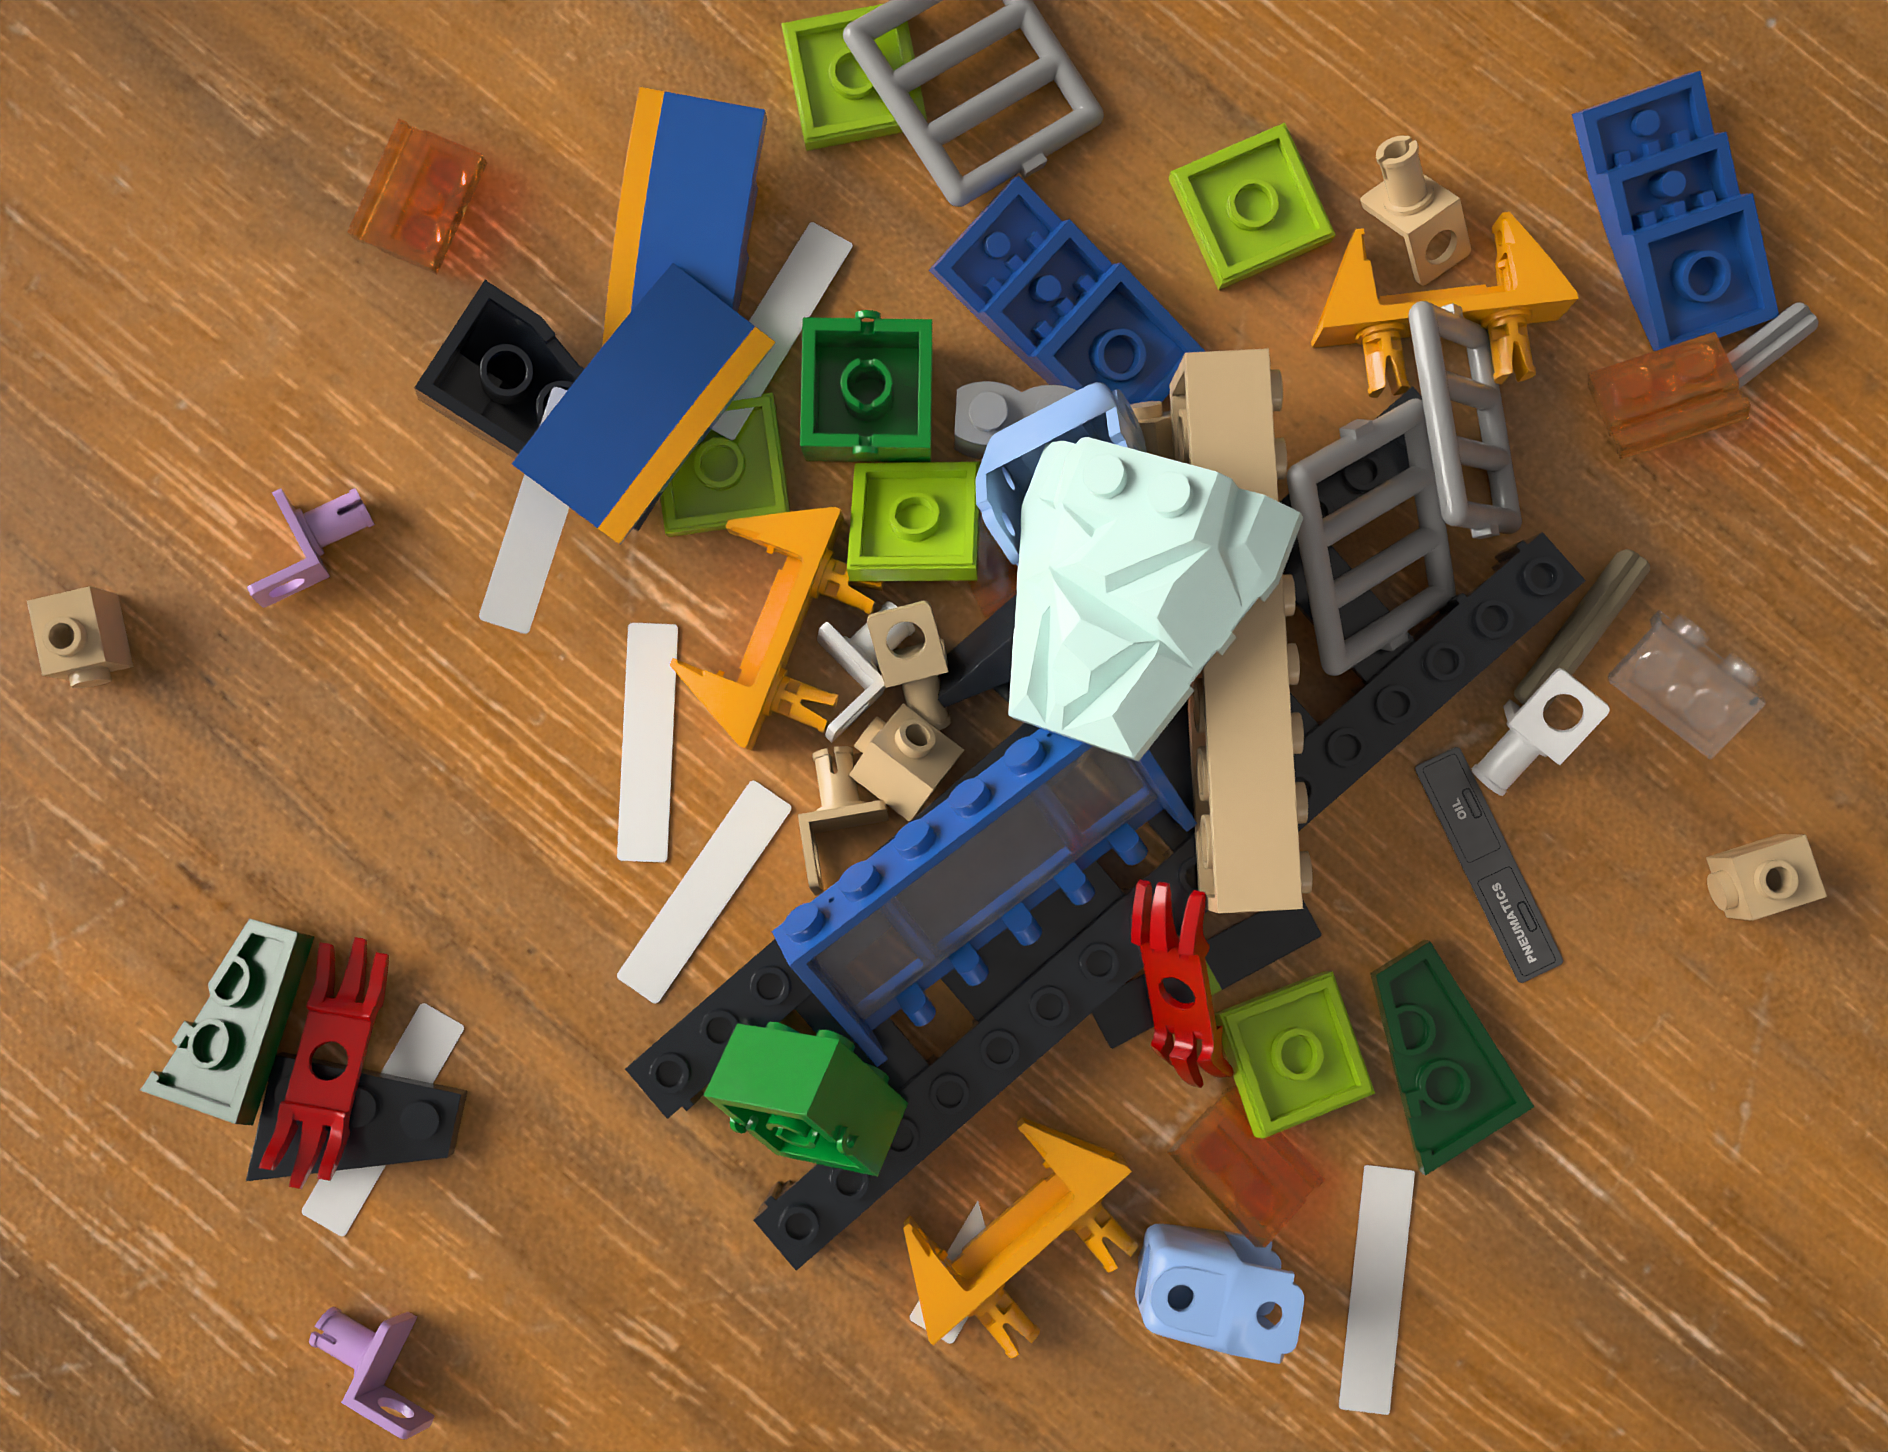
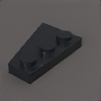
M287 1052L276 1054L267 1083L246 1181L292 1175L299 1149L303 1121L296 1120L299 1125L298 1130L274 1171L259 1168L276 1128L279 1105L281 1101L285 1100L296 1054ZM312 1058L311 1063L314 1074L319 1079L325 1081L336 1079L347 1067L344 1064ZM362 1068L349 1120L350 1135L336 1171L448 1158L455 1151L468 1091ZM325 1126L328 1133L310 1174L318 1173L327 1147L331 1126Z

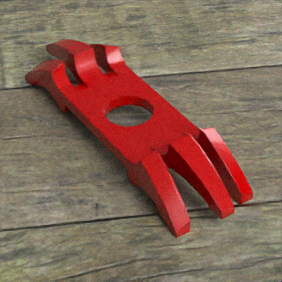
M1139 880L1136 885L1133 904L1131 943L1140 947L1154 1021V1036L1150 1045L1155 1053L1172 1065L1181 1079L1191 1086L1202 1088L1204 1085L1199 1066L1211 1076L1217 1078L1232 1077L1234 1074L1233 1068L1222 1053L1223 1026H1216L1205 959L1210 949V945L1203 934L1206 894L1198 890H1193L1190 894L1179 939L1173 920L1170 883L1158 882L1152 904L1151 881ZM1170 977L1183 981L1193 991L1195 1002L1182 1003L1174 999L1166 991L1163 979ZM1172 1034H1175V1044L1173 1041ZM1200 1040L1202 1041V1050L1197 1059V1041Z
M354 938L345 975L336 998H330L334 996L335 949L332 944L319 943L316 978L306 1005L309 1011L285 1100L281 1101L279 1105L274 1134L259 1168L274 1171L298 1130L299 1125L296 1120L303 1121L299 1149L289 1183L291 1188L302 1189L326 1139L328 1131H326L325 1126H331V1131L317 1179L331 1181L350 1135V1115L373 1025L378 1011L383 1007L389 966V955L376 952L364 1003H358L363 1000L367 966V940L363 938ZM339 1043L344 1047L348 1055V1064L345 1071L333 1080L325 1081L319 1079L314 1074L311 1065L315 1051L324 1044Z

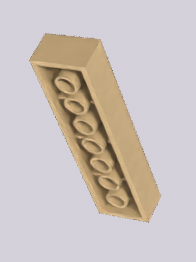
M1269 348L1185 353L1169 385L1174 460L1219 472L1233 479L1240 489L1263 494L1278 501L1277 479H1285L1287 450L1283 437L1274 438L1273 411H1280L1282 408L1283 383L1280 370H1270ZM1282 574L1279 584L1265 602L1260 598L1257 599L1232 631L1236 639L1225 653L1221 655L1216 651L1190 684L1194 689V692L1187 700L1194 819L1197 822L1195 825L1198 891H1203L1206 894L1205 909L1215 913L1303 909L1302 893H1311L1312 864L1309 852H1299L1298 824L1307 822L1308 796L1305 783L1295 782L1294 754H1302L1304 728L1301 714L1299 712L1291 713L1289 685H1297L1300 675L1296 643L1287 644L1285 616L1294 615L1296 601L1294 579L1291 574Z

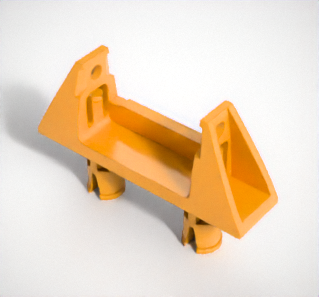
M1502 212L1492 226V233L1495 235L1497 248L1495 262L1497 286L1486 287V284L1386 295L1380 296L1377 299L1371 261L1366 256L1364 228L1355 230L1347 245L1313 335L1311 346L1312 348L1354 343L1363 345L1369 385L1368 396L1371 398L1379 397L1386 385L1385 375L1387 376L1392 396H1397L1410 389L1401 338L1412 337L1408 316L1410 308L1419 301H1427L1439 307L1454 303L1462 307L1464 318L1476 322L1488 330L1494 382L1496 384H1503L1513 373V370L1517 382H1521L1536 375L1527 324L1559 320L1578 300V294L1556 264L1512 213Z
M837 507L728 520L725 528L729 533L767 548V553L773 554V552H777L787 557L782 570L779 569L739 667L742 671L736 683L724 678L725 672L721 670L717 674H713L672 658L670 663L672 669L738 746L747 750H753L765 717H769L772 712L825 733L830 722L804 707L803 703L811 702L836 708L839 695L836 693L831 694L788 677V669H785L813 598L816 599L822 594L871 615L876 607L875 601L850 586L856 585L879 591L883 589L885 581H849L847 563L834 559L835 552L832 549L844 522L842 511Z
M1022 1117L1017 1121L1018 1129L1045 1160L1042 1163L1046 1169L1051 1167L1054 1173L1047 1179L1043 1177L967 1243L962 1248L960 1255L951 1261L947 1256L948 1253L945 1250H941L933 1240L929 1239L914 1221V1218L909 1215L904 1220L903 1229L929 1342L935 1345L965 1317L975 1315L1005 1350V1354L1010 1359L1018 1356V1343L1006 1323L1012 1326L1030 1343H1033L1038 1337L1040 1328L1031 1322L1003 1288L1012 1276L1064 1231L1073 1229L1102 1263V1267L1108 1273L1116 1270L1118 1266L1102 1239L1103 1237L1109 1238L1131 1257L1138 1248V1243L1131 1239L1101 1204L1104 1196L1132 1172L1124 1157L1098 1145Z

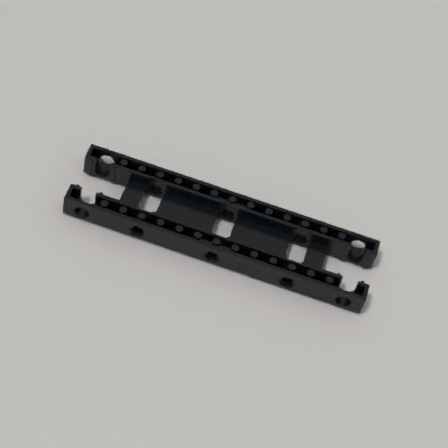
M1412 386L1378 417L1408 400H1422V396ZM1405 434L1316 483L1322 519L1410 468ZM1288 494L1280 503L1292 508L1290 495ZM1543 532L1500 551L1494 557L1498 562L1492 567L1495 571L1493 575L1467 595L1461 593L1454 596L1447 602L1445 607L1439 610L1440 613L1414 636L1408 633L1409 641L1393 651L1379 649L1351 667L1362 680L1351 690L1355 695L1324 720L1316 722L1290 692L1291 713L1299 712L1301 714L1304 728L1302 754H1294L1295 782L1305 783L1308 796V819L1306 823L1298 824V832L1586 581ZM1296 536L1283 575L1291 574L1293 576L1295 605L1314 626L1299 543ZM1330 545L1328 552L1333 580H1335L1352 568ZM1371 590L1366 591L1339 608L1344 640L1390 612ZM1187 700L1150 746L1149 751L1194 818ZM1023 723L911 821L921 819L949 798L951 792L960 783L978 776L1003 757L1007 749L1014 742L1031 736L1040 728ZM1094 746L1046 782L1051 787L1088 754L1125 798L1142 786L1123 756ZM1028 795L897 894L896 897L932 942L936 943L1065 844L1030 795ZM1163 809L1147 821V823L1169 849L1162 854L1166 859L1143 880L1151 881L1152 904L1158 882L1170 883L1173 920L1179 937L1188 898L1193 890H1198L1195 826L1186 832ZM895 834L891 839H889L883 846H881L878 850H880L882 847H884L886 844H888L890 841H892V840L895 838L896 834ZM1095 861L1082 871L1095 888V894L1090 901L1083 905H1074L1062 889L1059 888L1029 911L1042 928V934L1036 942L1027 946L1021 945L1009 928H1006L977 950L989 968V974L982 983L976 986H969L955 968L944 975L941 980L971 1013L974 1019L972 1020L973 1026L938 1058L933 1054L926 1060L889 1017L872 1030L888 1058L877 1067L793 971L776 939H774L626 1067L625 1070L668 1119L682 1106L688 1111L704 1095L702 1089L710 1083L737 1023L765 1028L768 1022L779 1023L795 1009L816 1034L819 1030H829L846 1037L855 1045L854 1053L864 1063L877 1067L889 1076L887 1084L906 1100L908 1105L878 1177L816 1164L794 1184L791 1180L787 1181L784 1185L779 1181L775 1183L753 1220L797 1271L1144 967L1140 947L1131 943L1136 885L1130 889L1123 888L1121 890ZM880 909L876 910L816 956L855 1003L866 996L868 992L845 965L892 925Z

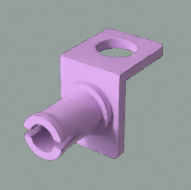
M356 488L306 513H303L300 508L295 510L282 489L272 492L306 559L247 587L251 597L261 607L270 606L329 578L330 575L320 558L324 554L322 548L367 526L375 525Z
M331 1307L315 1325L316 1328L324 1332L322 1334L316 1331L312 1332L309 1343L314 1348L325 1351L355 1369L354 1378L341 1403L401 1439H408L429 1428L435 1418L433 1414L384 1385L417 1316L406 1312L387 1319L381 1323L375 1333L343 1314L340 1309ZM380 1406L394 1409L402 1413L406 1418L394 1416L383 1410Z

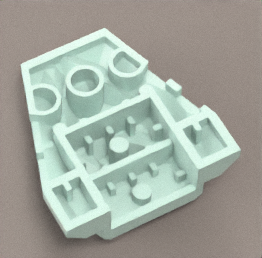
M1090 437L1081 438L1076 444L1067 441L1046 443L1021 510L1008 715L1021 722L1139 762L1194 692L1190 684L1216 651L1221 655L1225 653L1236 639L1232 631L1257 599L1260 598L1265 602L1279 584L1303 520L1301 513L1266 495L1240 489L1233 479L1213 470Z

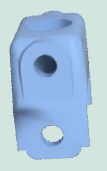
M1096 382L1089 384L997 432L990 438L976 476V505L982 512L983 520L990 533L1013 565H1019L1022 504L1046 443L1067 441L1076 444L1081 438L1090 437L1147 453L1139 422L1129 402L1119 389L1111 392L1104 383Z
M1153 1224L1145 1232L1143 1247L1138 1256L1139 1270L1135 1287V1298L1144 1325L1149 1331L1157 1335L1229 1355L1280 1364L1283 1361L1284 1354L1290 1353L1296 1348L1304 1307V1294L1301 1288L1294 1283V1272L1281 1269V1260L1271 1250L1272 1241L1270 1239L1221 1230L1170 1224ZM1275 1303L1282 1309V1317L1276 1325L1264 1317L1271 1313Z

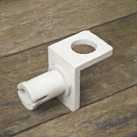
M887 601L879 612L897 608V606ZM825 622L819 628L818 643L865 689L827 727L825 737L831 743L883 694L885 689L883 678L878 673L876 667L878 661L867 623L851 638L842 636L828 622ZM901 622L890 629L887 635V644L890 650L895 649L908 635L910 636L915 632L913 623Z
M1556 669L1522 707H1519L1512 700H1509L1503 706L1507 718L1506 724L1510 730L1478 764L1471 768L1472 772L1489 789L1503 796L1507 792L1508 787L1539 754L1544 757L1548 756L1558 765H1561L1608 715L1610 711L1609 706L1566 670ZM1560 694L1576 697L1583 707V714L1579 723L1566 730L1552 728L1545 722L1543 717V710L1547 701Z

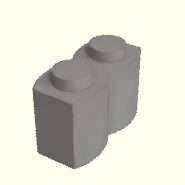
M990 381L964 385L957 389L954 449L968 457L983 459L987 444L994 434L1077 390L1061 385H1041L1020 392L1009 385Z

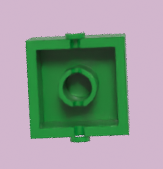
M873 310L855 312V318L803 317L800 447L806 461L931 462L932 319H883L880 312ZM870 318L874 319V321L865 322L862 321V319Z
M768 1022L765 1028L737 1023L703 1095L730 1117V1127L734 1132L741 1134L749 1132L778 1156L877 1177L908 1105V1102L887 1084L889 1076L877 1067L864 1063L854 1053L855 1045L846 1037L829 1030H819L816 1036L801 1034L793 1028L777 1022Z

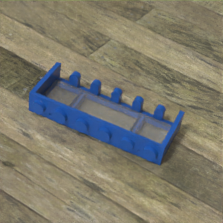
M1040 728L1031 736L1014 742L1007 749L1003 757L978 776L960 783L951 792L949 798L921 819L911 821L903 826L892 841L867 860L850 866L842 874L839 881L814 900L792 910L785 921L775 928L772 933L789 966L878 1067L888 1058L874 1035L873 1029L901 1008L914 1025L924 1026L934 1018L936 1008L925 992L927 988L954 968L969 986H976L982 983L989 974V968L977 950L1006 928H1009L1021 945L1027 946L1036 942L1042 934V928L1029 911L1059 888L1062 889L1074 905H1083L1090 901L1095 894V888L1082 871L1110 849H1113L1128 865H1135L1141 862L1147 856L1148 849L1135 830L1163 809L1186 832L1193 828L1197 822L1149 749L1138 762Z

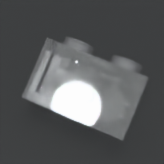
M1658 610L1650 618L1651 629L1608 674V681L1711 760L1766 705L1760 687L1756 684L1762 677L1752 666L1734 653H1730L1723 659L1705 644L1710 640V637L1686 616L1679 614L1672 620L1662 611Z

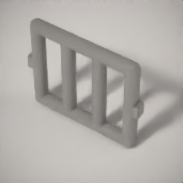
M890 0L849 23L843 31V39L952 206L962 207L1020 173L1023 179L1044 168L1048 161L1046 159L1048 155L1094 129L1103 121L1104 112L1101 105L1033 0H1002L1005 7L896 70L892 69L874 40L943 0ZM1020 28L1039 59L934 121L927 123L908 93ZM1054 80L1073 111L962 177L942 145Z
M1419 301L1410 308L1408 316L1442 519L1450 526L1471 529L1472 538L1483 539L1500 535L1499 533L1513 534L1521 527L1522 518L1500 387L1493 379L1494 369L1488 330L1480 324L1464 318L1462 307L1454 303L1439 307L1427 301ZM1440 337L1467 348L1472 379L1445 369ZM1451 401L1477 409L1482 442L1456 435ZM1461 465L1487 470L1493 506L1467 501Z
M1420 399L1408 400L1374 420L1356 419L1339 428L1341 437L1339 440L1292 465L1287 472L1286 478L1292 509L1300 512L1303 516L1297 538L1321 666L1327 674L1332 676L1344 673L1379 649L1393 651L1409 641L1408 630L1445 607L1447 602L1456 596L1446 523L1441 516L1423 402ZM1405 434L1410 468L1322 519L1316 483ZM1414 496L1419 528L1333 580L1328 547ZM1424 556L1429 587L1344 640L1339 608Z

